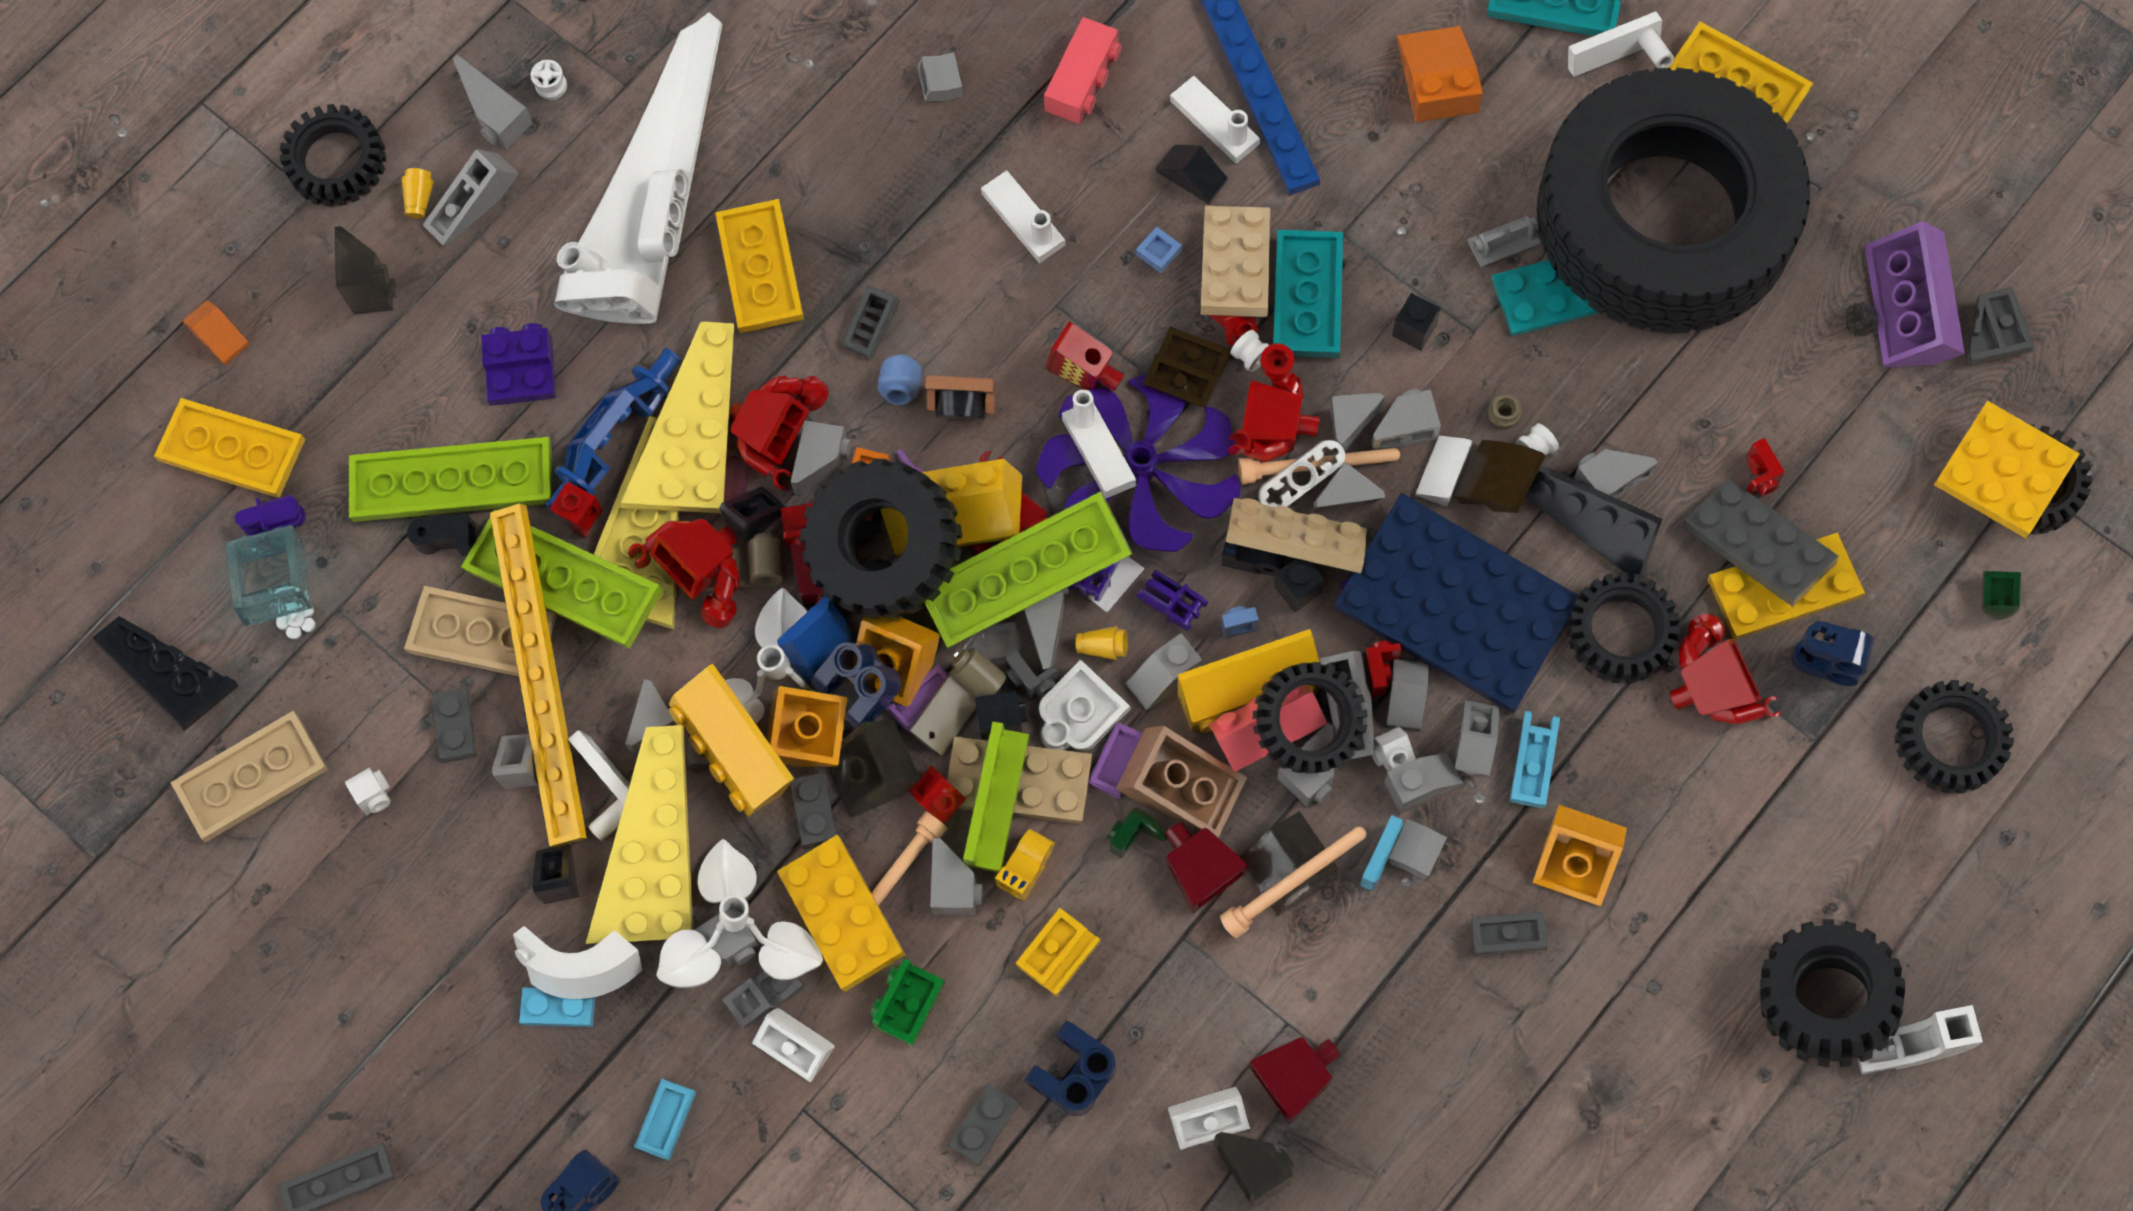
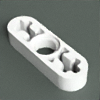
M1323 440L1260 487L1258 492L1260 504L1272 507L1289 506L1342 466L1345 460L1343 447L1338 442L1332 440ZM1324 447L1330 450L1335 448L1337 453L1333 457L1336 461L1333 464L1328 461L1320 464L1318 467L1323 472L1318 475L1315 466L1308 462L1307 459L1312 456L1316 462L1324 456L1322 451ZM1298 466L1307 467L1311 473L1309 482L1302 486L1295 484L1292 479V473ZM1285 476L1287 484L1296 492L1290 495L1289 490H1286L1280 494L1281 502L1279 504L1274 502L1267 503L1266 499L1269 497L1267 490L1269 488L1274 490L1282 488L1285 484L1280 482V479Z

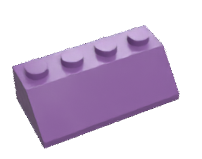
M1922 221L1866 244L1865 252L1883 366L1889 368L1935 365L1965 354L1945 233Z

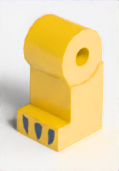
M1032 829L1027 830L1005 867H1002L995 877L997 887L1025 902L1044 870V865L1054 849L1055 842Z

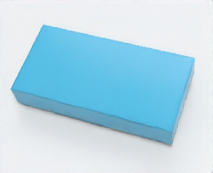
M1391 815L1362 876L1361 887L1370 891L1375 889L1403 828L1404 823L1402 819Z
M661 1079L634 1148L670 1161L697 1092Z

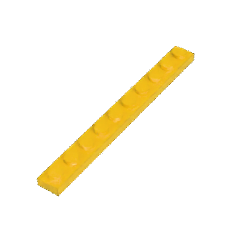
M519 503L490 512L549 846L557 847L587 839L570 742L568 740V731L527 506Z

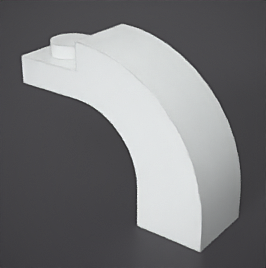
M525 926L513 934L517 947L515 955L527 968L531 984L537 989L553 996L568 999H585L601 996L620 988L643 971L638 949L615 930L594 947L578 953H562L553 950Z
M1973 1005L1935 1012L1932 1017L1926 1020L1899 1027L1895 1036H1890L1889 1044L1882 1051L1873 1050L1871 1059L1862 1063L1857 1057L1861 1074L1893 1068L1897 1070L1951 1057L1979 1046L1983 1040Z

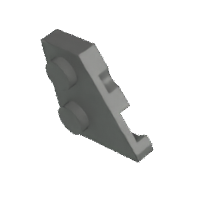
M2013 287L1980 294L1976 300L1967 356L1968 366L2031 352L2034 344Z

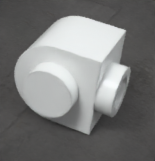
M1400 727L1374 738L1375 755H1372L1378 767L1383 765L1389 772L1415 760L1408 735Z
M369 767L345 781L355 802L366 816L370 813L380 812L389 806L391 800L385 790L390 785L380 769L373 772Z

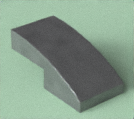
M762 972L755 979L750 977L722 1000L741 1027L745 1029L781 1006L806 986L800 977L791 980H778Z

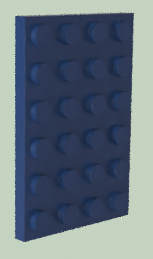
M1401 493L1366 550L1361 573L1353 572L1335 602L1333 609L1391 643H1400L1401 649L1513 714L1571 615L1579 595Z

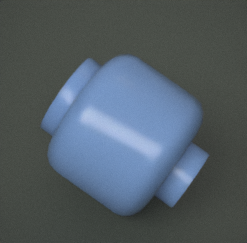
M899 354L886 358L880 367L877 385L879 393L889 403L894 405H904L915 400L920 393L923 375L922 367L915 359L908 355Z

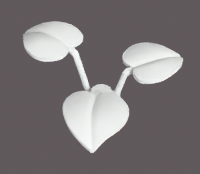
M784 588L778 590L768 600L756 622L755 636L757 642L762 647L757 655V662L761 670L757 672L756 690L753 691L751 684L744 679L731 678L725 680L756 725L760 723L765 714V707L757 697L762 694L766 677L772 680H780L787 675L804 690L817 692L790 668L787 656L777 643V639L807 613V610ZM847 680L831 694L848 697L846 713L859 698L855 691V686ZM844 720L843 731L851 727L846 720Z
M722 839L705 857L699 870L697 882L698 890L707 902H721L719 906L720 922L717 923L716 930L707 943L704 936L695 930H681L671 935L664 943L660 953L657 978L665 984L678 988H692L704 985L713 979L720 969L721 958L711 948L717 943L722 931L738 932L745 928V926L749 927L761 944H764L759 952V963L764 972L775 979L791 980L818 968L822 964L823 958L812 936L794 923L777 922L770 927L768 938L761 934L754 924V919L748 917L749 907L745 900L756 886L757 876L755 868L744 855L735 850L726 840Z

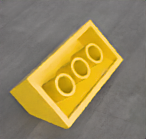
M1005 459L922 472L943 488L946 492V498L956 508L958 514L955 517V521L961 525L962 538L957 539L956 547L1007 540L1019 534L1022 474ZM893 508L880 509L894 554L901 556L908 541V526L905 517Z
M1311 629L1178 674L1177 695L1191 732L1200 730L1201 733H1207L1212 731L1209 726L1210 723L1216 721L1225 713L1234 712L1247 705L1252 699L1261 695L1263 692L1261 688L1264 683L1269 682L1271 676L1282 671L1284 668L1305 662H1320ZM1308 685L1314 695L1318 693L1319 687Z
M713 663L672 696L669 702L671 717L677 725H684L691 735L689 741L699 755L704 754L711 764L709 765L711 774L717 782H724L731 792L729 798L739 812L744 811L750 817L785 792L793 781V776Z

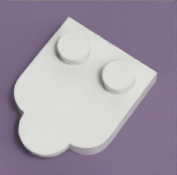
M1080 660L1040 702L1039 712L1045 722L1040 732L1041 741L1049 749L1067 750L1071 747L1077 751H1088L1131 710V707Z

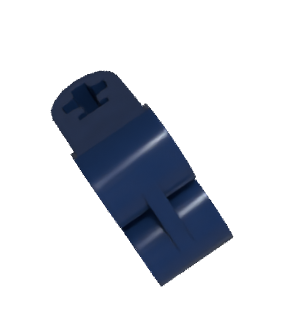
M1819 621L1808 627L1802 640L1795 646L1791 654V660L1796 669L1803 673L1827 679L1838 685L1855 686L1859 682L1860 675H1864L1867 672L1875 639L1872 635L1860 630L1848 629ZM1818 632L1824 634L1823 639L1828 642L1817 640L1814 637ZM1805 650L1813 657H1816L1813 658L1811 663L1806 662L1805 655L1801 654Z
M845 642L839 644L814 674L811 679V685L819 693L832 694L848 678L854 684L859 698L846 713L845 720L859 733L867 729L894 697L897 696L901 688V679L895 669L885 666L878 659L877 652L870 644ZM854 652L856 653L858 658L857 665L855 667L852 664V656ZM877 676L880 678L881 681L879 691H877V689L875 688V679Z
M1065 1020L1055 1034V1037L1080 1055L1078 1062L1062 1082L1036 1065L1029 1071L1024 1082L1068 1114L1082 1116L1093 1108L1101 1092L1114 1078L1116 1061L1113 1052L1108 1047L1073 1023ZM1095 1057L1104 1058L1108 1062L1107 1069L1102 1073H1093L1088 1069L1089 1061ZM1071 1088H1084L1087 1091L1086 1099L1079 1104L1070 1102L1067 1099V1094Z
M585 1149L566 1165L562 1173L545 1190L541 1198V1208L543 1211H594L615 1191L620 1183V1179L595 1155H592ZM557 1195L558 1197L553 1202L551 1199L553 1198V1196Z

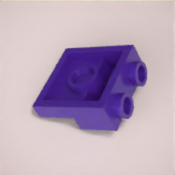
M528 323L519 331L510 332L508 328L495 327L490 330V334L481 335L482 362L486 370L487 401L490 406L556 398L553 340L547 327L542 328L540 324Z

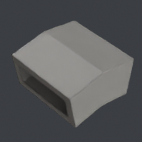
M954 53L921 57L917 69L925 102L946 101L964 97Z
M1407 819L1390 853V865L1424 880L1429 877L1447 837Z

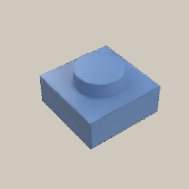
M1156 226L1138 246L1136 256L1162 274L1180 254L1182 245Z
M1238 606L1229 609L1226 614L1222 615L1221 628L1224 639L1258 631L1259 619L1256 608L1246 609L1245 606Z

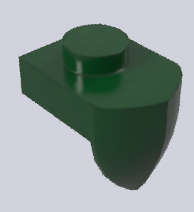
M1983 571L1981 608L1987 615L1997 620H2003L2019 611L2021 572Z
M1138 807L1130 812L1124 822L1118 820L1108 835V838L1111 840L1109 843L1110 852L1121 859L1141 831L1164 842L1167 838L1156 821Z

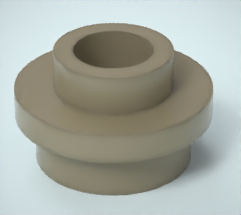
M1510 395L1497 396L1490 402L1488 407L1489 419L1494 425L1501 428H1509L1516 425L1522 415L1521 404ZM1507 409L1511 415L1507 417L1499 414V410Z

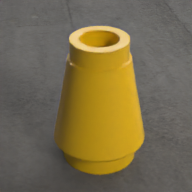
M409 168L405 170V176L401 177L405 216L421 219L425 217L434 180L431 179L430 171Z
M1117 626L1077 633L1076 635L1077 654L1118 660L1119 657H1126L1128 638L1126 629H1118Z

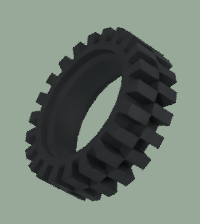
M328 104L327 113H324L320 106L313 109L316 116L310 118L306 111L301 115L304 123L301 125L294 120L291 123L294 133L286 130L283 137L287 143H281L280 150L283 155H280V162L284 166L282 168L296 191H299L306 200L310 198L312 203L317 205L322 200L325 206L333 207V200H336L339 206L347 205L345 197L348 196L351 197L353 202L360 200L356 193L360 190L365 195L369 194L371 189L368 183L371 182L377 186L380 179L376 173H384L385 167L382 162H386L385 146L374 124L371 123L366 115L362 116L359 110L354 108L351 112L346 105H341L338 111L334 104ZM334 132L351 134L360 141V158L355 167L343 176L323 179L307 171L305 161L307 152L311 145L322 136Z
M2042 425L2039 429L2071 449L2077 443L2072 438L2066 443L2063 442L2061 438L2064 433L2059 430L2054 435L2048 434L2050 427ZM2082 449L2077 451L2080 454L2063 480L2064 490L2061 499L2046 507L2030 534H2033L2037 529H2039L2040 534L2048 533L2052 527L2054 531L2061 528L2085 504V500L2091 491L2088 487L2092 483V475H2086L2091 466L2089 462L2082 463L2081 460L2086 455Z
M1620 572L1617 578H1613L1611 573L1605 575L1602 581L1598 578L1591 582L1589 588L1585 587L1581 591L1569 616L1567 636H1571L1569 641L1571 650L1576 649L1577 651L1575 658L1579 663L1584 660L1586 663L1584 669L1589 673L1594 669L1599 672L1597 678L1605 680L1606 676L1613 677L1612 683L1618 684L1621 679H1626L1627 684L1635 683L1637 678H1641L1642 681L1648 679L1651 673L1654 672L1656 674L1661 670L1663 664H1666L1678 642L1677 638L1680 635V627H1677L1680 618L1679 613L1674 614L1673 612L1676 606L1673 599L1667 601L1666 596L1668 593L1663 587L1657 591L1654 588L1656 585L1655 581L1649 579L1648 583H1644L1641 581L1643 575L1636 573L1633 579L1627 578V572ZM1614 600H1628L1638 604L1647 611L1654 623L1655 637L1653 644L1646 651L1629 657L1618 656L1608 652L1597 642L1592 632L1591 622L1594 612L1601 605Z
M1305 662L1284 668L1282 671L1271 676L1269 682L1264 683L1261 688L1263 690L1262 694L1257 696L1255 704H1258L1257 710L1253 711L1252 719H1257V726L1253 728L1254 733L1260 735L1261 740L1258 743L1261 749L1266 748L1269 752L1266 755L1271 760H1277L1279 762L1278 766L1284 769H1292V772L1310 774L1330 771L1332 768L1343 765L1344 760L1351 759L1355 754L1353 750L1361 746L1363 740L1360 739L1362 733H1366L1367 725H1363V718L1368 717L1367 709L1362 710L1361 703L1365 702L1363 694L1357 695L1355 690L1359 687L1354 681L1349 682L1346 679L1349 675L1345 672H1337L1335 666L1329 664L1321 665V662ZM1311 685L1325 690L1332 696L1338 706L1340 713L1338 732L1332 742L1318 751L1302 750L1294 746L1286 738L1281 728L1280 710L1286 696L1299 686Z
M1951 680L1947 685H1944V681L1936 682L1931 688L1927 686L1922 689L1900 714L1902 716L1896 724V729H1899V731L1895 735V743H1900L1897 753L1899 758L1905 756L1907 761L1903 766L1907 771L1913 768L1917 772L1913 778L1918 782L1924 778L1929 781L1926 787L1934 790L1937 786H1940L1943 793L1949 794L1953 789H1956L1957 794L1965 793L1970 788L1974 791L1984 783L1987 784L2005 766L2004 763L2009 760L2011 755L2009 749L2014 744V738H2009V734L2013 731L2012 723L2006 724L2005 719L2009 716L2006 709L2002 711L1997 709L2001 702L1996 697L1991 701L1985 697L1989 692L1986 689L1981 688L1977 692L1973 690L1974 684L1970 682L1959 686V680ZM1949 707L1963 710L1973 716L1981 725L1985 735V749L1980 760L1968 766L1958 767L1950 766L1936 759L1929 752L1923 740L1922 729L1927 715L1937 709Z

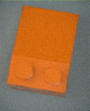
M1460 26L1397 35L1415 123L1479 113L1483 92L1476 63Z

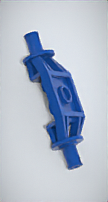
M664 348L649 370L640 366H635L631 372L637 380L604 396L567 444L564 468L558 466L554 471L561 479L562 484L550 500L545 503V507L549 511H551L550 507L568 482L594 496L596 495L593 489L610 468L594 452L595 449L601 450L612 437L609 431L616 422L621 424L631 411L642 418L651 416L663 398L667 399L670 389L664 382L682 361L677 354ZM650 390L653 392V395L644 403L638 396ZM589 467H591L594 471L585 482Z

